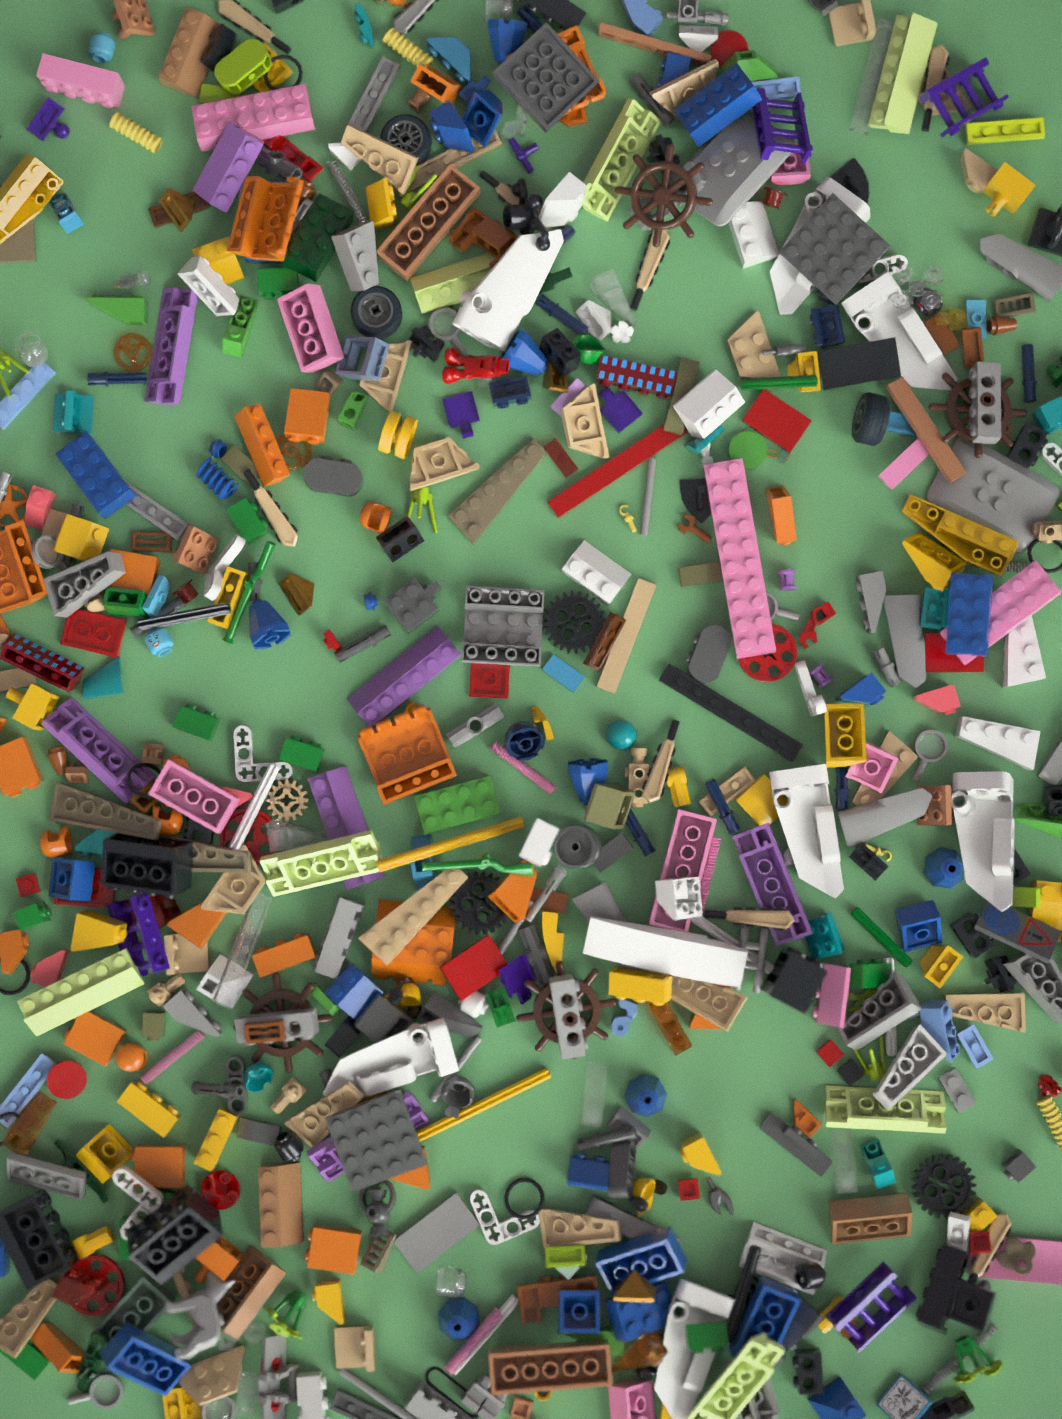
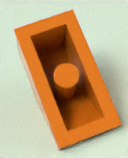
M18 929L0 933L2 973L12 974L28 952L27 945H30V939L25 931Z

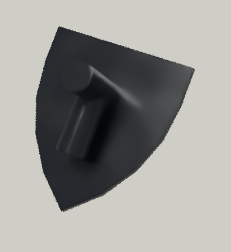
M853 158L830 176V178L868 204L869 182L863 168Z
M679 480L681 497L686 509L700 523H703L711 514L706 480Z

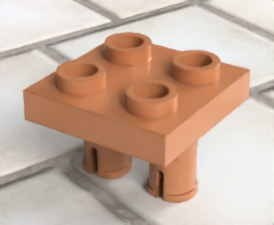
M113 0L116 9L111 11V15H114L112 18L116 22H121L122 25L121 28L117 29L119 38L126 40L132 34L151 37L156 33L145 0Z
M188 525L185 534L181 538L180 546L174 549L176 553L173 552L172 554L173 561L204 575L219 539L192 525Z
M951 785L916 786V789L923 788L933 795L925 815L917 818V825H952L955 817L952 816L954 811L951 809Z

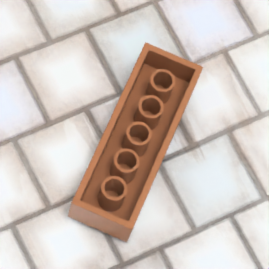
M450 163L377 249V258L407 282L481 195L480 187Z
M609 1339L491 1348L488 1352L491 1395L613 1386Z

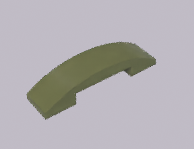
M683 357L680 358L676 382L663 431L678 435L683 434L685 425L673 405L695 387L700 362Z

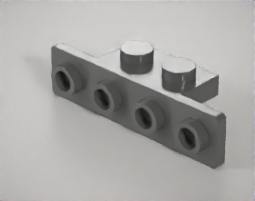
M772 1112L768 1114L759 1126L762 1131L819 1176H823L833 1163L830 1158L817 1149L818 1144L810 1138L808 1140L801 1136L802 1131L794 1125L792 1128L789 1127Z

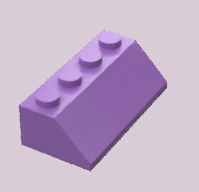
M229 121L192 190L209 204L227 213L262 149L264 141Z

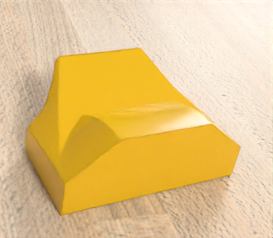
M817 351L797 353L796 358L787 365L788 376L816 375L818 378L816 387H799L796 389L800 392L820 391Z
M949 945L931 946L919 962L924 971L923 976L935 986L941 988L963 956Z

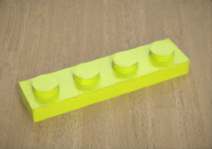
M1044 118L967 123L965 125L967 145L1044 139L1045 137Z

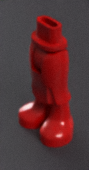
M447 348L444 358L450 367L443 368L442 379L445 384H454L458 380L466 378L469 380L472 378L500 377L501 374H508L510 361L508 358L494 355L474 356L469 354L468 356L460 355L457 349ZM464 366V369L454 368V367Z

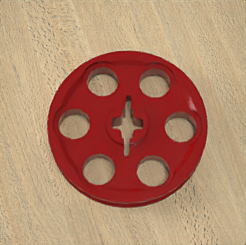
M772 624L774 641L777 633H783L786 636V641L782 644L775 641L776 652L771 653L772 657L766 656L765 658L763 655L739 659L745 673L757 681L774 682L780 680L792 670L796 662L797 647L795 640L785 628L779 625ZM785 651L792 654V660L789 662H784L781 659V654ZM751 662H757L760 665L758 672L753 673L749 670ZM771 666H776L779 669V674L775 677L770 676L768 673V668Z
M242 808L232 813L223 831L219 833L220 846L226 847L227 841L232 840L236 831L232 832L228 829V823L235 820L240 825L247 808ZM259 810L256 821L248 834L253 832L252 837L254 840L245 843L257 865L261 864L260 858L262 856L275 853L279 842V832L275 821L262 810ZM265 823H269L272 826V832L268 835L262 832V826ZM262 843L270 845L271 849L268 854L260 852V845Z
M98 1254L89 1255L74 1263L67 1272L64 1281V1292L67 1301L73 1309L86 1316H101L110 1312L120 1302L125 1290V1278L119 1265L111 1258ZM93 1260L100 1261V1270L92 1269L91 1262ZM75 1269L83 1271L82 1279L78 1280L73 1276ZM109 1271L117 1273L118 1278L115 1282L108 1280L107 1274ZM94 1280L100 1286L96 1290H93V1286L88 1285L93 1283ZM73 1289H79L82 1292L81 1299L76 1300L72 1297ZM108 1291L116 1294L115 1301L110 1302L106 1299ZM90 1300H95L98 1303L96 1311L89 1309L88 1302Z

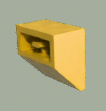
M384 178L365 187L370 221H374V230L395 227L394 221L398 220L395 203H391L395 201L392 184H388L387 178Z

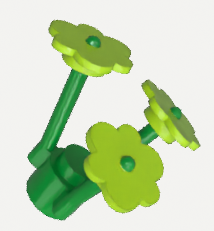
M294 1289L293 1293L289 1292L275 1309L272 1307L267 1309L264 1306L263 1308L269 1314V1317L276 1321L270 1324L269 1327L275 1333L285 1338H288L290 1335L291 1338L302 1339L303 1337L299 1336L297 1327L303 1310L307 1305L305 1302L308 1297ZM289 1301L288 1305L291 1308L284 1320L279 1322L276 1319L279 1316L277 1312ZM294 1310H297L298 1314L293 1328H288L286 1323Z
M965 1335L955 1341L957 1346H954V1349L957 1353L961 1371L958 1373V1376L953 1377V1381H956V1383H969L971 1380L976 1379V1375H982L983 1371L984 1375L989 1378L997 1374L1003 1366L1001 1360L990 1361L976 1344L973 1337L970 1338L969 1335ZM975 1350L987 1363L986 1368L984 1365H979L973 1354ZM961 1354L970 1356L976 1367L973 1369L974 1373L965 1371Z

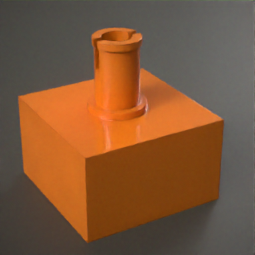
M222 1236L196 1257L203 1266L194 1275V1278L199 1283L204 1284L207 1280V1273L212 1271L222 1280H225L241 1260L244 1253Z

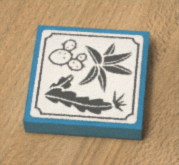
M901 1374L876 1405L891 1419H920L933 1402Z

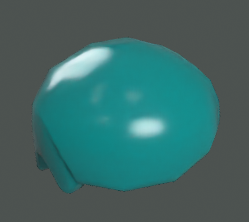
M616 720L606 730V740L613 748L626 750L636 742L637 730L628 721Z
M256 1062L250 1065L244 1071L246 1089L253 1093L261 1092L264 1090L266 1083L271 1084L274 1073L271 1066L263 1062Z

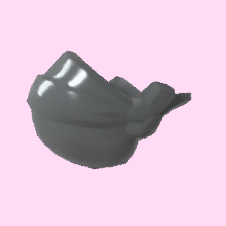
M454 1076L443 1084L441 1095L443 1101L448 1106L444 1111L445 1115L449 1116L452 1114L454 1118H459V1108H465L472 1104L475 1096L474 1086L467 1078Z

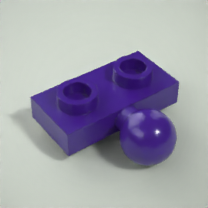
M49 97L26 129L41 141H44L51 129L54 130L55 135L60 139H65L70 134V129L66 124H58L56 122L64 108Z

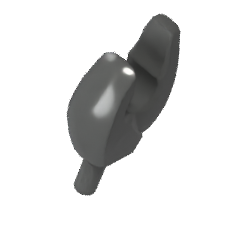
M798 344L775 346L774 349L762 350V354L786 356L806 350L805 345Z
M707 1177L706 1180L711 1188V1191H709V1203L712 1209L721 1215L718 1205L720 1202H724L729 1213L733 1215V1204L729 1195L720 1187H715L711 1177Z

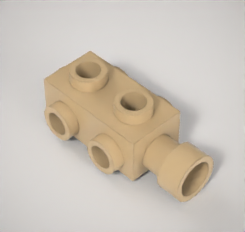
M1062 520L1035 521L1032 525V533L1041 543H1052L1053 540H1060L1062 542Z
M631 748L633 764L628 763V767L624 769V779H628V787L626 788L634 792L636 790L643 792L642 786L644 781L648 780L647 773L649 771V764H644L647 748ZM637 770H641L643 773L639 778L635 775ZM643 794L640 797L634 796L632 807H643V803H648Z

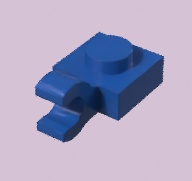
M485 75L477 84L471 81L458 93V96L468 106L474 91H481L491 80Z

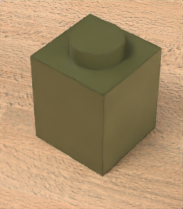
M146 1011L143 1013L142 1037H147L148 1041H159V1038L165 1036L166 1012Z

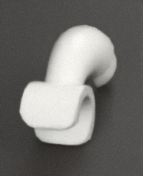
M709 443L701 451L703 457L701 458L702 468L706 464L714 463L712 456L710 457Z
M789 847L783 855L785 865L787 866L794 864Z

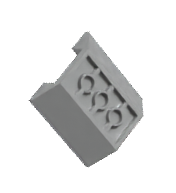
M466 586L461 662L540 667L544 590Z

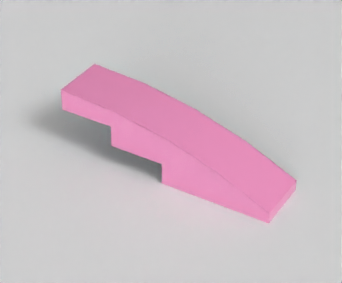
M918 438L878 476L890 490L897 486L929 455L920 439Z

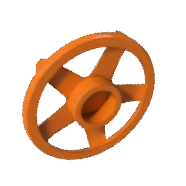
M9 484L6 490L8 493L0 503V520L8 514L16 523L25 520V515L21 520L19 519L16 509L26 505L28 496L18 486ZM12 489L21 492L25 499L13 500ZM0 523V527L5 528L7 524Z

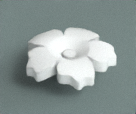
M624 320L619 321L618 326L615 324L611 327L614 342L619 343L621 340L622 343H628L631 340L629 336H632L634 329L632 326L628 327Z

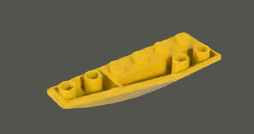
M29 153L24 156L0 187V244L38 215L64 183L40 160Z
M911 494L902 509L903 514L964 561L1000 577L1010 564L1018 547V541Z

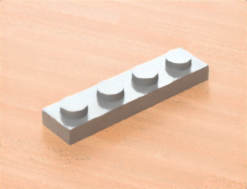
M382 56L348 125L351 124L365 132L368 131L400 69V64Z
M127 482L136 494V497L125 505L179 542L189 524Z

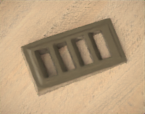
M1033 292L994 300L997 317L1009 318L1036 313ZM1025 299H1028V305H1029V308H1028V309H1025V305H1024V300H1025ZM1020 300L1021 310L1017 311L1016 301ZM1008 302H1012L1013 312H1009ZM1000 303H1004L1006 313L1002 314Z
M387 1230L389 1235L384 1236L388 1238L387 1241L381 1239L382 1236H374L360 1265L373 1272H383L397 1234ZM381 1244L384 1246V1248L382 1249L378 1247V1245Z

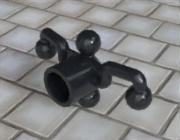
M519 178L517 183H514L511 188L512 194L519 198V204L506 205L504 207V227L507 231L519 230L520 235L534 234V231L538 229L541 236L535 242L536 248L542 252L547 251L551 246L549 232L538 218L537 209L543 204L542 197L539 194H532L528 198L526 181L524 178Z

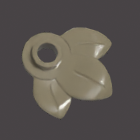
M1008 1236L1005 1246L1006 1251L997 1252L996 1259L1004 1268L1013 1269L1020 1275H1026L1032 1269L1031 1260L1036 1254L1035 1247L1031 1241L1022 1244L1019 1239ZM1024 1261L1026 1263V1266L1021 1267L1019 1265V1262Z

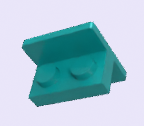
M66 390V394L56 393L54 398L53 432L82 434L87 431L89 434H92L94 396L79 395L73 390Z
M929 587L924 588L919 627L935 628L937 631L947 628L950 588H946L943 591Z
M832 912L808 920L813 934L805 936L813 959L825 958L843 952L842 950L845 948Z

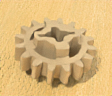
M289 779L285 780V784L279 780V786L272 785L273 792H268V795L271 797L266 799V802H270L271 805L267 809H273L274 811L271 815L275 816L278 814V820H282L283 817H285L286 822H289L290 817L297 820L296 815L303 816L304 814L301 810L308 809L304 805L305 802L309 801V799L304 798L308 792H302L303 785L297 787V781L295 780L292 784H290ZM283 788V793L279 797H275L277 792ZM291 788L295 789L300 797H296L292 793ZM287 795L289 798L296 800L289 802L288 806L286 803L279 801L285 799ZM275 804H279L283 808L284 813L280 812ZM296 804H300L297 810L292 812V808Z

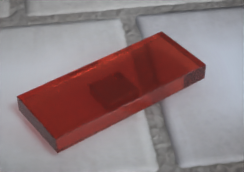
M556 438L543 447L565 478L579 470Z

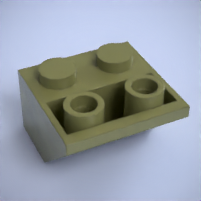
M595 783L591 790L589 803L585 808L583 820L611 829H624L636 792L618 783Z

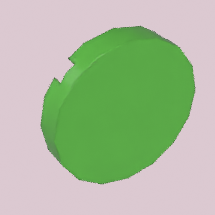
M740 432L733 437L729 444L730 460L742 458L744 470L756 469L766 458V442L756 432Z

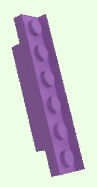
M172 287L163 289L145 402L172 407L180 404L186 363L188 361L189 344L192 339V326L195 320V308L198 302V297L191 288L178 289Z
M436 626L348 697L347 700L364 722L373 728L375 723L390 715L444 671L447 666L461 656V653L443 631Z
M73 697L61 704L54 713L43 720L42 725L126 805L129 803L128 801L136 794L128 785L127 775L134 765L141 762ZM138 767L131 774L132 784L138 791L156 778L147 767Z
M346 766L308 779L329 840L369 831ZM382 871L343 881L346 890L385 876Z
M769 823L734 835L733 839L739 851V857L760 909L769 908L774 910L775 908H784L795 919L792 925L783 931L774 930L773 927L768 928L772 933L776 946L813 934Z
M410 1090L402 1093L415 1130L430 1122L416 1096ZM332 1137L307 1150L309 1158L317 1166L319 1173L327 1182L345 1173Z

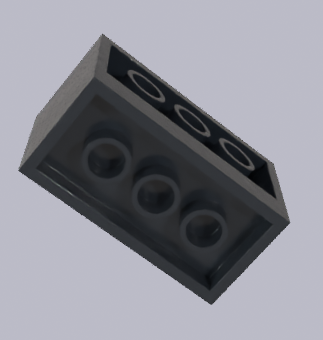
M120 833L103 839L101 886L109 887V890L127 889L129 893L141 891L149 896L162 894L165 898H175L176 895L182 894L191 888L193 841L159 837V840Z
M788 947L787 950L782 948L774 963V968L768 974L761 990L806 1015L828 971L823 969L824 964L791 947Z
M187 1184L182 1189H178L169 1200L162 1202L153 1213L147 1214L144 1220L137 1226L134 1225L129 1230L128 1257L162 1285L222 1237L220 1212Z
M40 1190L0 1211V1237L26 1290L69 1269L78 1261L75 1249L68 1240V1231L62 1228L59 1222L61 1220L60 1215L56 1210H53L50 1204L52 1203L51 1197L44 1190Z

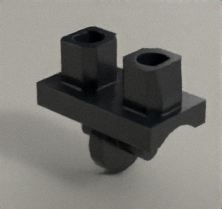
M662 135L655 137L656 139L650 143L651 148L648 149L650 153L646 157L648 163L665 161L667 145L673 144L671 137L663 138ZM674 154L672 163L679 165L680 159L677 154Z
M426 325L419 329L415 327L412 330V335L409 338L412 341L410 346L415 350L412 355L415 358L419 355L424 359L428 357L433 362H436L445 343L440 338L432 342L429 339L432 332Z
M863 843L849 856L875 881L889 867Z
M1006 955L989 958L984 961L988 968L986 970L988 978L984 982L985 984L992 983L994 989L998 988L1000 993L1015 989L1014 985L1018 982L1010 973L1007 974L1003 966L1004 963L1009 961Z

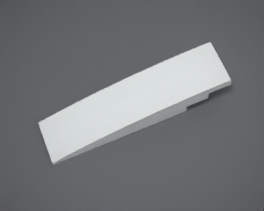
M590 916L583 953L651 971L740 988L748 949L728 946L727 942L708 939L707 935Z

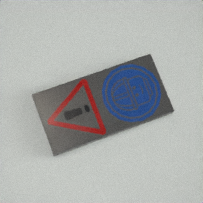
M987 900L974 929L1047 964L1062 932L1011 907L1001 912Z

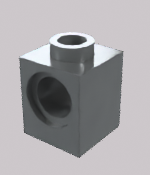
M1020 1149L1001 1164L1005 1168L1003 1173L1009 1180L1012 1181L1014 1179L1018 1183L1036 1168L1033 1162Z

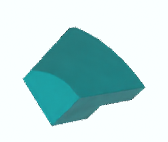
M720 424L706 438L694 437L685 445V448L689 452L692 450L697 455L725 428Z
M120 657L114 658L83 680V699L124 694Z

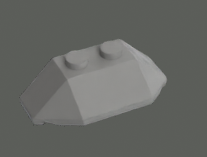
M733 1360L723 1362L725 1370ZM770 1376L738 1414L739 1419H776L780 1412Z

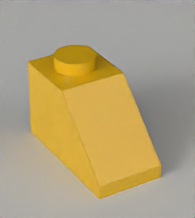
M980 1197L969 1206V1209L964 1210L962 1214L970 1216L969 1233L983 1230L997 1217Z
M341 1279L317 1282L315 1289L312 1290L313 1300L317 1301V1307L339 1324H344L345 1311Z

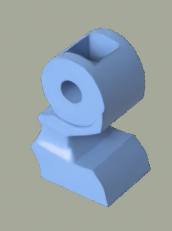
M618 999L620 1008L626 1009V1013L614 1016L611 1027L615 1035L624 1036L629 1031L628 1022H632L638 1014V1004L629 999Z

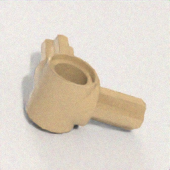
M178 973L166 983L160 981L147 991L149 999L157 1007H160L172 998L173 991L186 982L182 974Z
M293 1076L281 1089L282 1094L271 1105V1109L275 1113L280 1114L290 1102L296 1103L307 1089Z

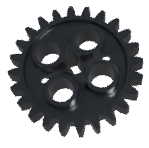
M572 590L570 596L563 592L562 599L556 596V603L550 601L552 609H545L549 615H543V618L548 620V622L543 623V626L548 627L544 634L551 635L548 641L555 640L553 647L559 644L561 645L560 651L564 647L567 648V654L570 653L571 649H574L575 654H577L580 648L585 653V646L591 649V643L595 642L599 630L603 627L600 624L606 621V619L600 618L604 611L597 610L601 604H593L595 598L589 601V594L587 593L584 597H581V591L578 592L577 596H574ZM576 606H584L586 612L583 615L576 614ZM561 611L567 614V619L562 622L556 618V614ZM586 616L591 617L588 620L578 622L577 627H574V625H569L562 629H558V626L570 623L571 618L579 620ZM588 623L591 625L592 631L586 634L582 632L581 626ZM571 630L574 637L566 640L563 637V632Z
M475 871L473 872V877L467 873L468 879L453 894L454 897L448 899V901L453 902V905L448 908L455 911L451 917L457 916L458 919L455 923L462 922L461 929L467 926L468 933H471L473 929H475L476 935L481 930L486 935L488 929L493 933L495 932V927L498 929L502 927L500 922H507V919L504 917L507 915L497 905H492L488 897L499 884L500 877L492 879L493 873L486 877L485 871H482L480 876ZM474 885H479L482 888L481 894L474 891ZM480 899L483 901L481 907L478 906ZM464 900L470 902L471 909L463 907ZM479 912L486 914V921L479 919Z
M940 1153L939 1159L933 1154L932 1161L925 1158L926 1165L919 1163L921 1170H914L918 1177H912L916 1184L912 1185L911 1188L917 1190L912 1195L919 1197L916 1203L918 1205L923 1204L921 1207L923 1211L929 1208L928 1214L930 1216L935 1212V1216L938 1219L941 1214H943L945 1219H948L950 1212L955 1213L958 1211L960 1214H963L961 1208L969 1209L966 1203L967 1201L974 1202L970 1195H976V1192L971 1190V1188L977 1186L976 1183L971 1182L975 1176L968 1175L972 1169L970 1167L965 1168L967 1164L965 1161L959 1163L960 1158L957 1156L952 1160L951 1154H948L947 1158H945L944 1154ZM938 1168L944 1169L941 1177L935 1176V1171ZM932 1177L940 1183L959 1191L960 1194L956 1195L946 1188H941L938 1184L929 1181L928 1178ZM956 1177H961V1184L959 1186H953V1180ZM929 1186H934V1193L927 1195L926 1189ZM947 1195H952V1202L945 1204L944 1198Z

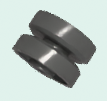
M573 825L563 828L556 835L554 841V853L557 860L563 866L569 868H586L591 866L599 859L602 852V841L599 834L593 828L586 825Z

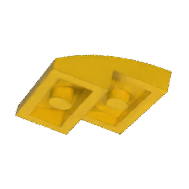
M265 42L263 43L271 59L278 56ZM281 59L276 60L268 71V81L272 86L278 88L293 72ZM264 76L252 84L259 93L271 91L264 81Z
M764 773L735 799L758 826L766 823L770 825L779 817L773 803L771 781ZM779 795L777 802L779 805L785 806L788 803V799L784 795Z
M181 1385L174 1386L166 1397L162 1395L165 1419H202L201 1406L195 1402ZM207 1405V1407H206V1412H205V1413H206V1417L209 1419L208 1405Z

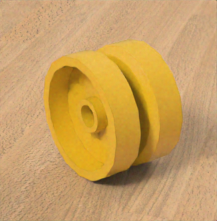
M391 410L381 432L378 451L389 454L394 448L395 457L405 460L415 436L418 419L407 416L402 422L401 413Z

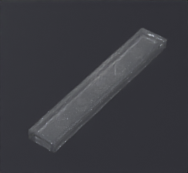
M878 18L876 33L872 40L849 129L851 131L866 135L869 133L870 126L868 123L894 22Z
M259 892L247 909L212 1000L213 1003L227 1009H232L272 903V897Z

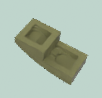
M232 445L220 458L249 486L251 485L243 474L244 471L250 469L256 480L259 478L254 463L236 446Z
M719 562L678 568L681 588L722 581Z

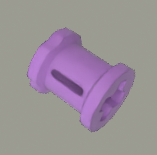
M795 569L778 571L781 581L779 591L797 589V586L794 585Z
M822 663L809 672L810 676H813L819 684L818 687L820 689L834 679L833 676H829L825 671Z

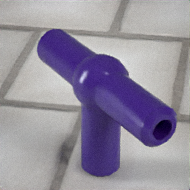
M512 137L508 140V143L515 152L516 159L521 162L527 173L533 172L534 168L527 159V156L537 151L538 145L533 143L522 150L515 138Z

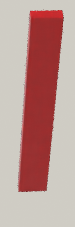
M662 425L549 500V506L559 519L687 434L686 429L684 428L682 435L663 431L664 425Z

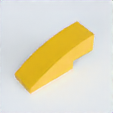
M542 911L544 943L550 961L557 973L556 963L562 961L564 933L556 932L558 912Z

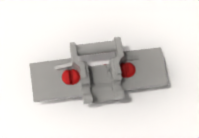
M282 1335L263 1338L261 1373H258V1402L262 1407L261 1419H285V1403L291 1404L298 1401L296 1396V1369H298V1364H286V1338ZM287 1377L288 1396L287 1393H283L280 1390V1379Z

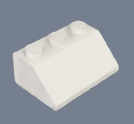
M570 172L549 194L543 204L538 218L545 227L565 226L568 221L572 222L583 205L582 202L587 196L585 191L588 186Z
M747 202L728 222L743 268L775 259L779 255L763 202Z
M192 257L177 274L216 316L234 315L239 302V298L235 295V290L224 283L222 276L218 272L213 271L209 266V262L204 257Z
M714 369L676 402L673 407L691 436L704 439L743 405L745 401L736 386Z
M585 540L562 568V573L608 606L631 576V573Z

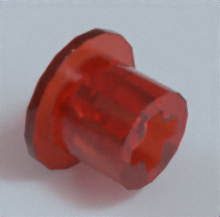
M764 186L763 189L767 191L762 204L779 209L783 195L787 196L788 194Z
M191 578L178 587L172 595L177 594L184 604H187L199 593L190 583L193 581Z

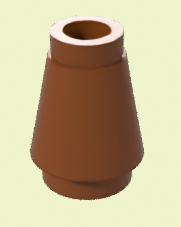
M992 316L986 322L987 332L993 336L1016 330L1017 328L1015 318Z
M63 745L48 749L49 754L47 756L57 775L65 774L66 767H68L66 749H64Z

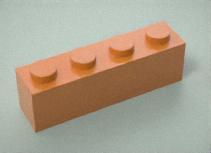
M261 403L244 407L234 417L262 484L266 487L280 483L290 475V472Z

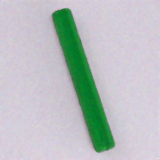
M816 375L741 379L740 385L742 390L816 387L818 378Z
M857 907L851 912V915L896 960L906 968L911 965L913 960L860 908Z

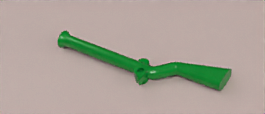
M266 542L256 569L249 579L245 580L244 592L227 634L222 639L223 641L233 644V637L252 590L262 574L276 543Z
M489 851L482 855V859L432 863L422 861L423 873L431 870L475 867L485 869L491 866L502 873L533 876L532 863L503 865L495 859H490Z

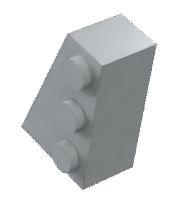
M374 221L358 223L331 236L351 292L365 291L379 284Z

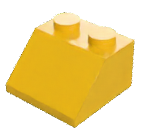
M229 236L192 249L194 257H204L209 262V266L213 271L218 272L222 276V280L226 285L244 279L236 254L227 252Z
M65 514L53 551L85 562L101 554L109 529Z
M108 1124L75 1156L103 1185L118 1167L123 1166L131 1158L133 1148Z
M701 1132L680 1142L682 1148L678 1150L685 1163L689 1162L692 1167L716 1175L722 1174Z

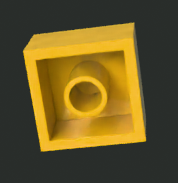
M1004 162L983 190L985 194L993 199L988 207L985 208L986 212L989 213L994 208L990 215L995 217L1003 206L1010 213L1014 214L1036 185Z
M31 683L26 694L11 687L7 692L6 698L19 704L12 717L13 719L34 730L42 731L44 728L42 725L43 720L52 714L60 696L40 685Z

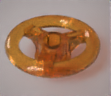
M131 333L122 336L114 347V359L126 371L135 372L142 370L149 364L152 357V347L149 341L139 334ZM130 339H136L141 341L137 345L133 342H128L124 346H122V344L125 341ZM145 347L146 357L138 365L137 357L139 351ZM131 349H135L134 354H129ZM119 351L131 359L132 366L125 364L121 360Z
M285 434L276 440L279 447L286 440ZM289 441L284 445L281 451L282 456L294 457L299 462L294 465L286 463L288 470L301 469L309 462L312 448L308 441H302L306 448L304 458L299 454L298 442ZM295 448V452L291 454L289 449Z

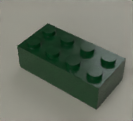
M319 193L289 241L282 265L317 282L336 250L331 236L351 226L354 211Z

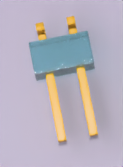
M767 449L768 451L780 454L779 458L771 455H766L767 457L778 459L780 463L789 462V460H785L786 456H790V454H787L788 451L781 450L779 452Z

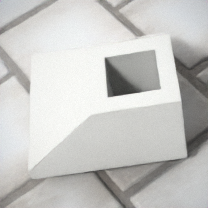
M699 877L655 881L657 902L673 920L703 916Z
M220 954L196 990L219 1003L234 1008L242 995V991L247 987L254 974Z

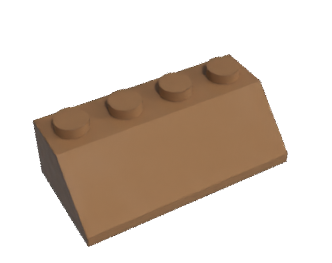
M186 7L158 76L162 86L198 99L201 84H204L209 68L202 64L200 58L213 47L209 36L221 24L205 13Z
M300 1162L260 1164L258 1167L261 1248L284 1247L304 1242Z
M908 1193L829 1201L828 1214L832 1245L911 1236L912 1209Z
M252 1245L225 1280L226 1282L236 1280L234 1285L226 1291L216 1304L218 1314L222 1313L224 1325L220 1326L221 1330L237 1340L286 1274L274 1261Z

